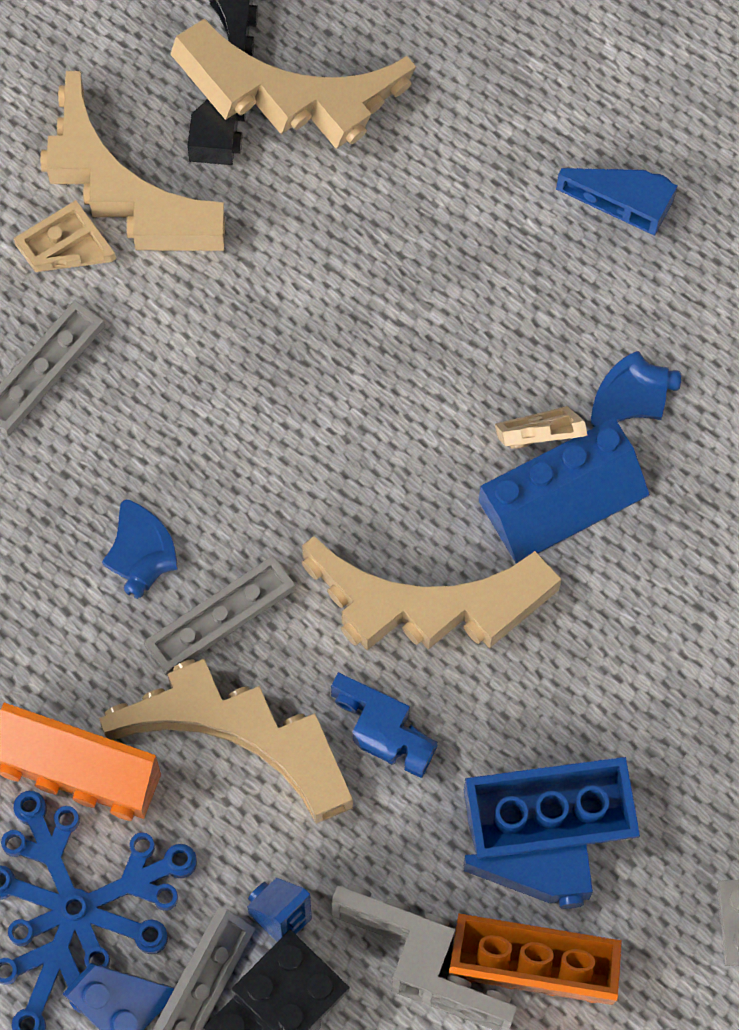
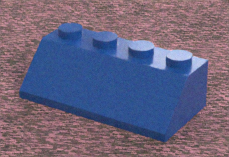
M615 417L588 430V436L573 438L480 486L478 501L516 564L534 551L538 554L650 495L635 450Z
M626 757L465 778L464 798L469 830L477 859L640 837Z

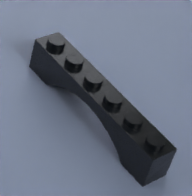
M209 0L211 7L223 24L228 41L253 57L254 36H249L250 27L257 26L258 5H253V0ZM206 99L202 105L191 113L187 144L189 162L233 165L234 153L241 154L243 133L237 131L238 121L245 122L246 113L243 115L236 113L225 120L212 103Z

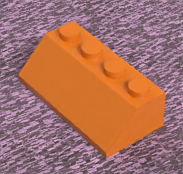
M5 702L1 707V776L17 782L20 781L21 777L36 781V788L49 794L57 795L59 790L74 794L72 800L86 807L94 808L96 803L111 807L110 813L123 820L132 821L134 816L142 819L145 818L161 777L156 755Z
M458 913L449 975L463 978L469 982L501 986L507 989H518L549 996L584 1000L590 1003L613 1005L618 998L622 940Z

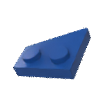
M90 963L62 994L99 1030H144L166 1006L174 988Z

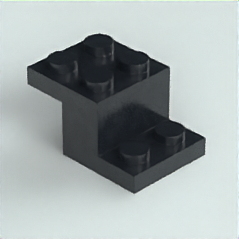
M289 929L231 988L233 998L203 1028L204 1030H319L321 1028V1019L349 992L350 987Z

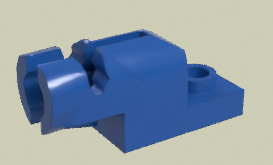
M338 672L331 685V696L336 698V705L351 713H356L357 709L362 711L353 730L354 743L361 750L388 762L390 765L395 764L397 758L405 754L407 757L404 770L423 778L435 754L438 742L429 738L411 724L409 728L404 726L409 717L410 706Z

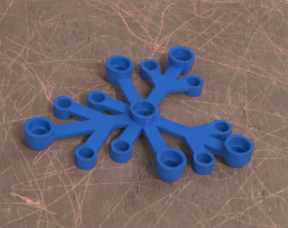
M25 791L15 799L13 809L18 820L30 826L37 843L25 839L24 835L18 830H10L3 835L1 846L4 852L11 857L23 856L47 865L59 894L18 880L8 867L0 865V875L6 877L5 884L0 887V900L14 896L51 910L29 921L23 919L13 921L8 928V936L13 944L26 946L31 943L34 937L55 927H58L52 942L13 960L1 958L0 967L10 965L13 968V972L8 978H0V984L10 985L15 982L19 975L43 965L27 1007L15 1014L11 1026L12 1030H21V1022L25 1018L31 1017L35 1019V1027L32 1030H46V1021L42 1013L59 971L61 970L67 987L80 975L69 949L75 931L85 952L84 961L86 967L89 966L90 959L94 954L104 955L105 961L102 966L107 968L110 966V957L107 951L100 947L91 924L134 939L137 947L146 954L161 952L168 942L166 928L161 922L150 919L138 923L99 909V907L130 894L155 903L156 907L160 910L169 911L178 903L176 889L170 884L156 886L151 883L168 875L175 878L190 876L196 869L197 858L190 846L176 844L167 850L164 859L144 868L146 860L155 851V844L149 834L137 833L130 840L131 855L121 879L90 893L82 889H76L61 858L71 833L79 826L80 818L77 811L71 806L59 808L54 815L56 827L51 836L44 820L47 813V805L44 798L38 792ZM28 800H33L37 803L35 810L32 812L22 810L23 804ZM66 813L74 815L72 824L67 826L60 824L62 815ZM18 837L21 839L20 847L15 850L7 848L9 839ZM140 840H146L150 843V847L145 852H138L135 850L136 843ZM178 853H183L188 857L187 862L182 866H177L172 862L173 857ZM163 891H170L173 894V899L167 904H162L158 901L159 894ZM72 902L82 904L81 911L76 915H71L67 912V907ZM25 926L28 928V935L21 940L14 938L15 929ZM155 929L158 932V938L154 942L145 941L143 935L146 930ZM70 1002L72 1008H73L75 1011L81 1013V1012Z

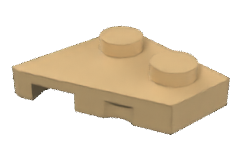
M76 200L13 238L16 247L35 272L109 263L116 260L115 252Z
M568 406L495 424L498 439L505 446H510L512 449L527 447L536 442L588 436L585 421Z

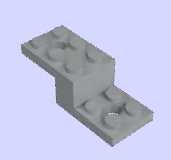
M349 884L347 889L337 885L332 898V917L405 944L392 977L391 992L492 1030L510 1029L518 1006L510 1004L511 998L494 990H487L486 994L470 989L472 984L469 981L454 975H448L447 980L441 978L455 933V929L448 927V920L427 913L425 918L410 913L408 905L394 899H387L386 903L370 898L372 893L357 885Z

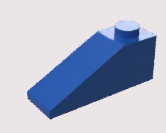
M561 168L558 174L556 190L655 236L674 202L678 185L673 184L664 175L652 174L646 170Z
M587 845L477 859L476 854L465 855L463 866L465 872L547 903H559L561 909L581 907L584 905L583 900H590L593 893Z
M277 877L269 885L266 882L261 883L248 897V900L251 902L247 906L248 914L276 942L289 929L297 934L312 919L310 893L303 887Z

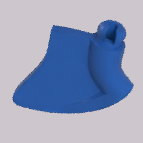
M639 351L624 357L608 372L598 388L591 414L592 426L596 427L614 417L617 422L640 417L662 420L667 389L673 391L680 389L681 372L678 370L669 371V367L649 364Z
M128 499L123 500L119 510L117 536L102 564L112 572L127 579L128 581L124 585L125 593L129 596L132 593L134 598L138 599L144 595L145 590L150 589L161 574L178 570L177 556L173 540L161 521L141 505Z

